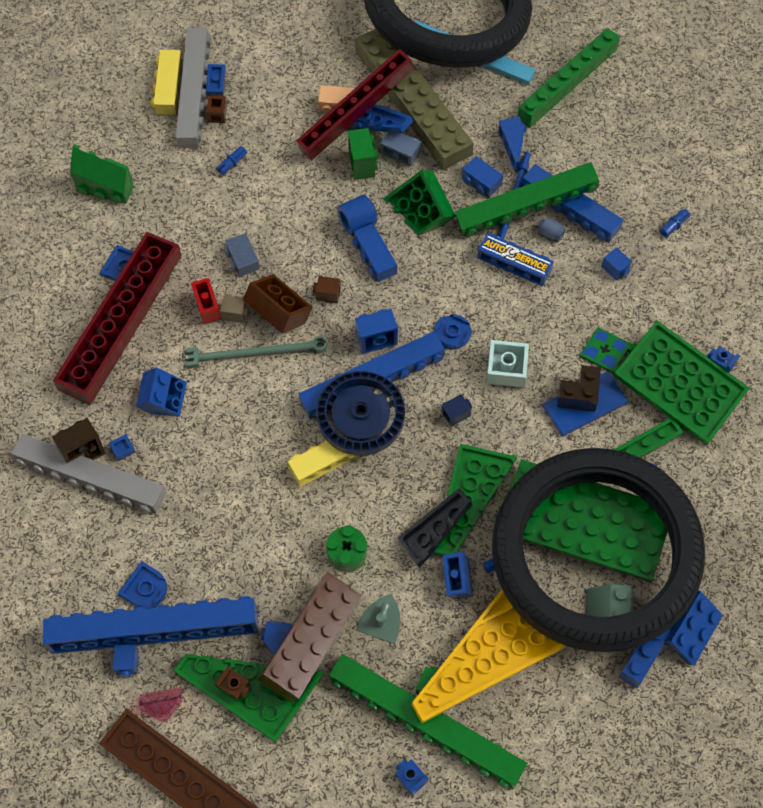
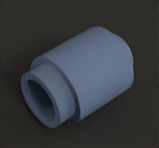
M549 217L542 219L538 225L539 233L553 241L557 240L559 242L566 231L562 224Z

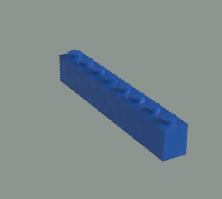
M435 331L300 392L299 401L309 420L317 418L316 409L320 394L338 376L354 371H368L382 375L393 382L398 378H406L413 371L423 370L428 364L440 362L444 358L445 348Z

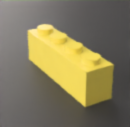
M160 50L159 57L156 58L158 70H155L156 84H153L155 96L151 99V106L155 109L156 115H177L182 69L181 51Z
M342 433L339 434L346 439L353 440L352 438H349L343 435ZM325 440L324 443L318 446H311L307 452L291 457L288 461V466L298 485L302 487L358 456L341 452Z

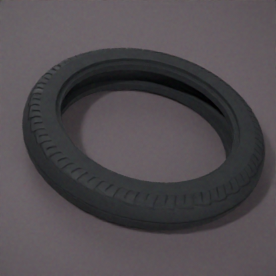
M364 0L365 8L372 24L380 35L398 50L401 49L406 55L419 61L451 68L481 66L505 56L524 37L532 14L531 0H501L505 16L497 25L476 34L449 35L432 31L415 23L399 9L394 0Z
M584 448L563 452L540 462L527 471L514 484L505 497L495 520L492 537V555L495 572L505 596L516 612L530 626L549 639L571 648L593 652H613L645 644L665 633L680 620L692 604L702 581L705 567V542L701 523L692 503L679 485L665 472L652 463L626 452L605 448ZM586 482H601L620 486L640 496L659 515L670 538L672 565L666 584L648 603L622 615L607 617L589 616L561 606L551 599L536 583L528 569L524 556V532L536 508L550 495L565 487Z

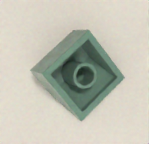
M608 584L587 589L586 615L607 617L631 612L630 585Z

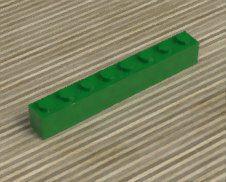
M606 28L519 106L517 116L520 117L521 122H524L528 128H531L618 49L620 36Z
M592 162L457 210L455 211L456 219L463 237L473 236L478 231L490 230L495 225L500 223L506 224L511 219L517 217L523 218L528 213L542 211L547 206L558 205L569 198L575 199L580 194L592 193L599 188V178Z

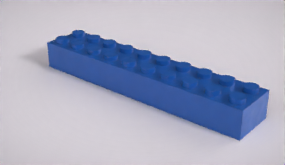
M249 596L239 597L238 600L221 598L217 602L201 600L197 601L196 604L189 605L188 603L181 602L169 607L161 604L146 609V607H135L134 610L129 611L114 609L113 612L109 613L94 611L89 615L73 613L69 617L52 615L48 619H43V644L52 654L114 648V645L139 646L259 633L257 606L254 598Z

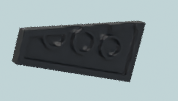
M460 488L398 537V540L419 568H421L473 505Z

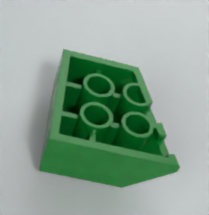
M74 144L72 147L70 174L77 192L82 195H93L99 199H110L115 203L122 202L127 204L134 188L128 166L109 158L103 160L96 156L95 152L90 150L89 153L79 150L80 146Z
M433 170L419 171L383 198L387 203L391 202L393 204V209L405 217V222L418 235L444 226L456 217Z

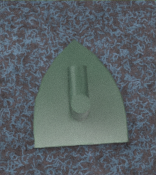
M392 594L379 598L365 610L356 631L395 644L400 629V612Z

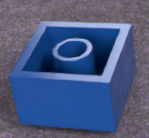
M381 309L376 313L363 314L355 318V333L362 354L398 345V326L392 309Z

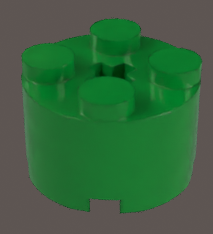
M346 525L334 530L328 537L326 542L327 556L330 564L335 569L352 572L362 567L367 557V541L361 531Z

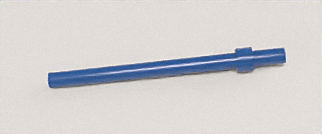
M529 152L524 153L522 162L519 163L518 175L513 190L521 187L522 179L528 172V163L531 157ZM510 222L501 224L498 234L501 239H505Z

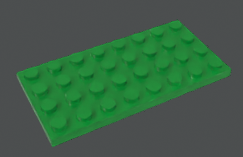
M521 459L511 488L527 471L537 464ZM586 482L565 487L545 499L530 517L524 532L523 541L652 583L667 536V530L656 511L640 496L596 482Z

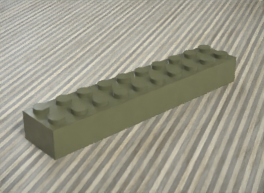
M376 29L355 38V51L371 73L398 51ZM413 64L414 70L388 92L387 95L401 113L412 117L413 122L410 126L444 170L472 156L474 143Z

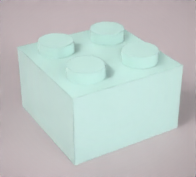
M491 340L486 384L524 388L527 375L529 344Z

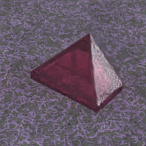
M182 687L140 694V710L161 722H167L182 703Z

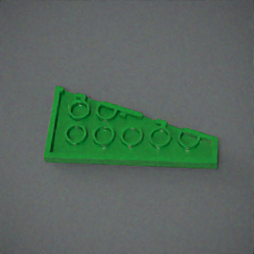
M460 444L447 498L460 488L473 505L433 553L434 555L442 556L458 552L516 462L517 456Z

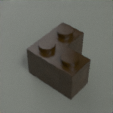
M581 365L578 382L561 380L558 389L557 407L595 412L599 400L601 367Z
M88 418L77 421L71 427L61 430L52 436L57 449L66 463L81 455L95 460L106 454L99 435Z

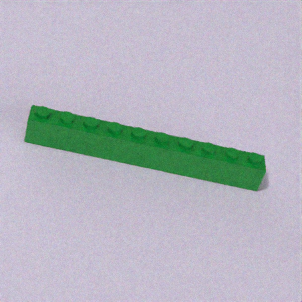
M341 654L329 674V679L332 681L331 684L337 689L342 690L344 688L348 690L352 698L358 701L363 699L368 702L367 706L378 712L380 709L386 713L385 717L393 722L398 720L405 724L403 727L409 732L415 733L416 731L422 734V739L432 745L434 742L442 746L441 750L450 756L452 754L460 757V762L468 767L473 765L479 768L478 772L487 778H490V776L498 780L497 783L507 790L515 788L528 764L444 713L421 723L411 705L416 698L415 696L344 654Z

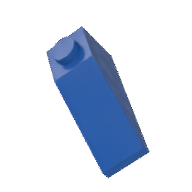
M519 116L499 121L498 127L499 135L514 172H517L519 167L524 133H526V126L524 122H521Z

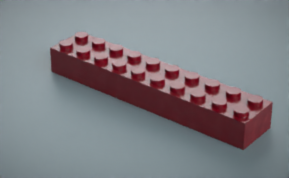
M149 232L145 233L53 379L58 391L87 404H92L182 257L178 244Z

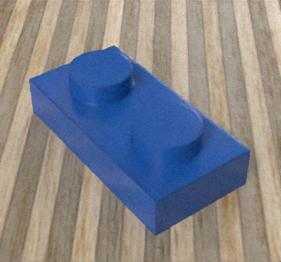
M208 64L207 96H224L225 64Z

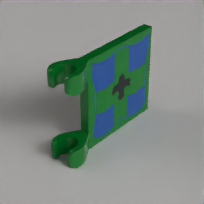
M598 327L581 352L580 357L614 374L620 367L618 365L626 352L631 353L637 344H631Z

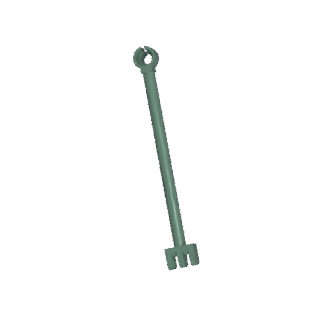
M318 336L310 342L200 354L198 348L185 349V354L187 355L185 356V361L191 362H186V368L199 367V361L309 349L323 353L327 349V340L324 337Z

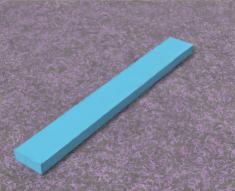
M415 21V23L432 31L448 34L446 32L438 30L419 21ZM505 56L491 63L481 65L529 85L536 73V69Z

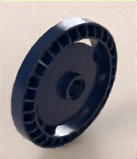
M368 371L345 373L332 380L320 394L316 409L317 424L324 439L337 450L356 456L375 454L389 447L400 435L405 422L404 400L398 388L382 375ZM372 387H374V388H376V389L382 391L383 393H381V394H375V393H373V392H372ZM394 407L395 416L388 430L379 437L369 440V438L375 437L385 429L390 418V408ZM328 408L332 409V420L335 427L343 435L353 440L342 437L331 427L327 418ZM364 411L365 414L359 415L357 412Z

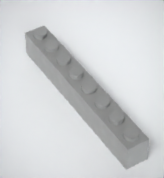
M187 28L176 130L178 148H199V141L203 140V133L200 129L204 127L202 113H205V103H203V99L207 97L204 87L207 85L206 72H208L209 64L207 59H210V48H208V45L212 43L211 35H208L207 28Z
M21 434L11 453L15 463L22 467L28 465L33 467L32 469L38 473H50V476L57 480H61V478L66 479L73 486L78 487L82 485L92 493L98 491L103 493V496L108 499L114 500L116 498L121 500L124 505L130 507L132 505L138 506L145 513H150V511L157 513L166 495L164 486L84 456L66 463L56 446L25 434Z

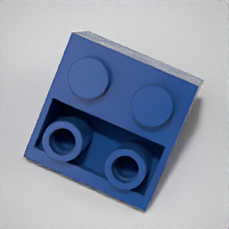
M157 367L143 372L136 407L151 414L179 417L187 382Z

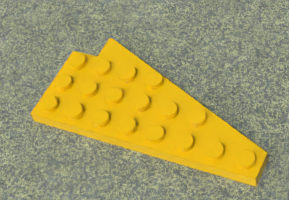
M501 589L411 705L421 723H424L563 650L566 646L549 639L530 626L512 607Z

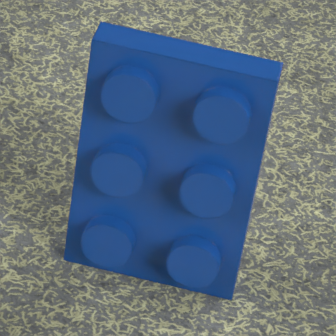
M698 590L692 604L673 626L665 641L687 664L695 666L723 614L702 591Z

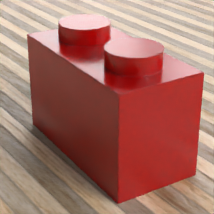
M209 278L192 282L193 294L203 324L220 320L219 307Z

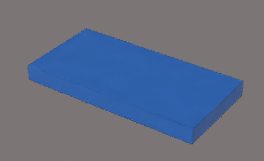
M607 371L600 375L599 400L595 412L557 407L558 396L543 403V408L563 437L628 404V400Z

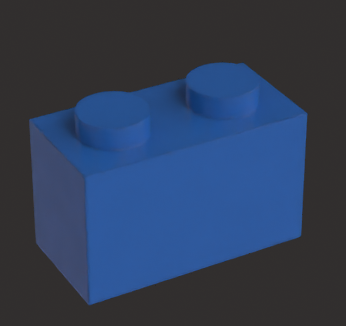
M477 156L462 169L464 183L473 186L479 194L485 195L488 198L502 185L503 174Z
M463 552L442 555L447 596L453 600L473 597L469 557Z

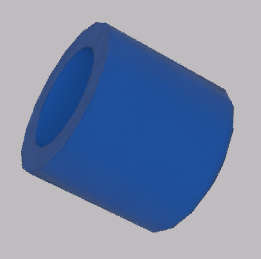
M365 194L337 206L340 221L349 235H353L355 230L372 223L374 225L377 224V211L373 202Z

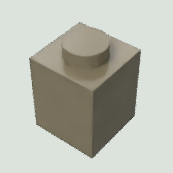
M224 295L220 309L222 320L244 323L245 316L248 317L250 308L243 301V298Z

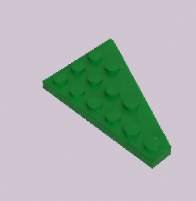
M185 654L173 670L174 673L274 743H277L324 675L319 670L315 671L300 698L291 703L257 680L266 666L264 664ZM227 666L250 681L251 685L249 687H251L249 694L246 698H241L239 702L219 690L216 686V682ZM234 680L231 683L232 687H236L238 685V681Z

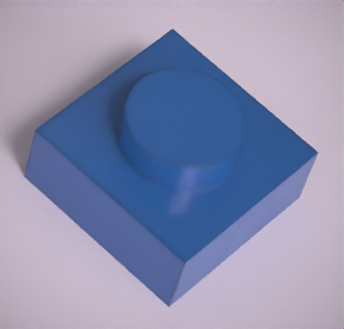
M127 434L109 442L118 461L136 452Z

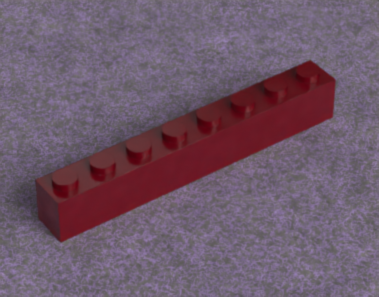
M401 49L395 52L296 140L300 150L312 161L414 70L412 60Z

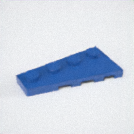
M375 104L348 129L369 128V131L403 133L412 124L413 119L409 115Z

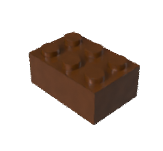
M274 274L250 282L243 301L250 308L254 309L264 320H267L281 333L304 325L313 306Z

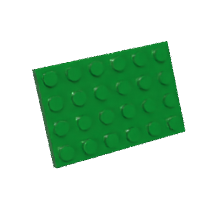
M656 320L613 375L667 417L673 418L679 426L706 446L750 389L658 320Z

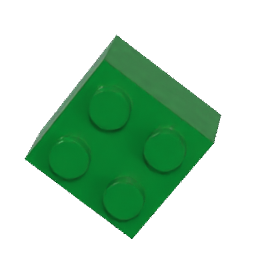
M369 128L348 131V148L354 180L375 177V170H378L377 150L373 146L375 145L374 135H370Z

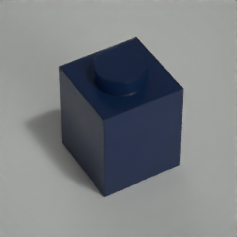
M462 394L441 406V413L451 427L471 416L472 405L467 398L464 399Z

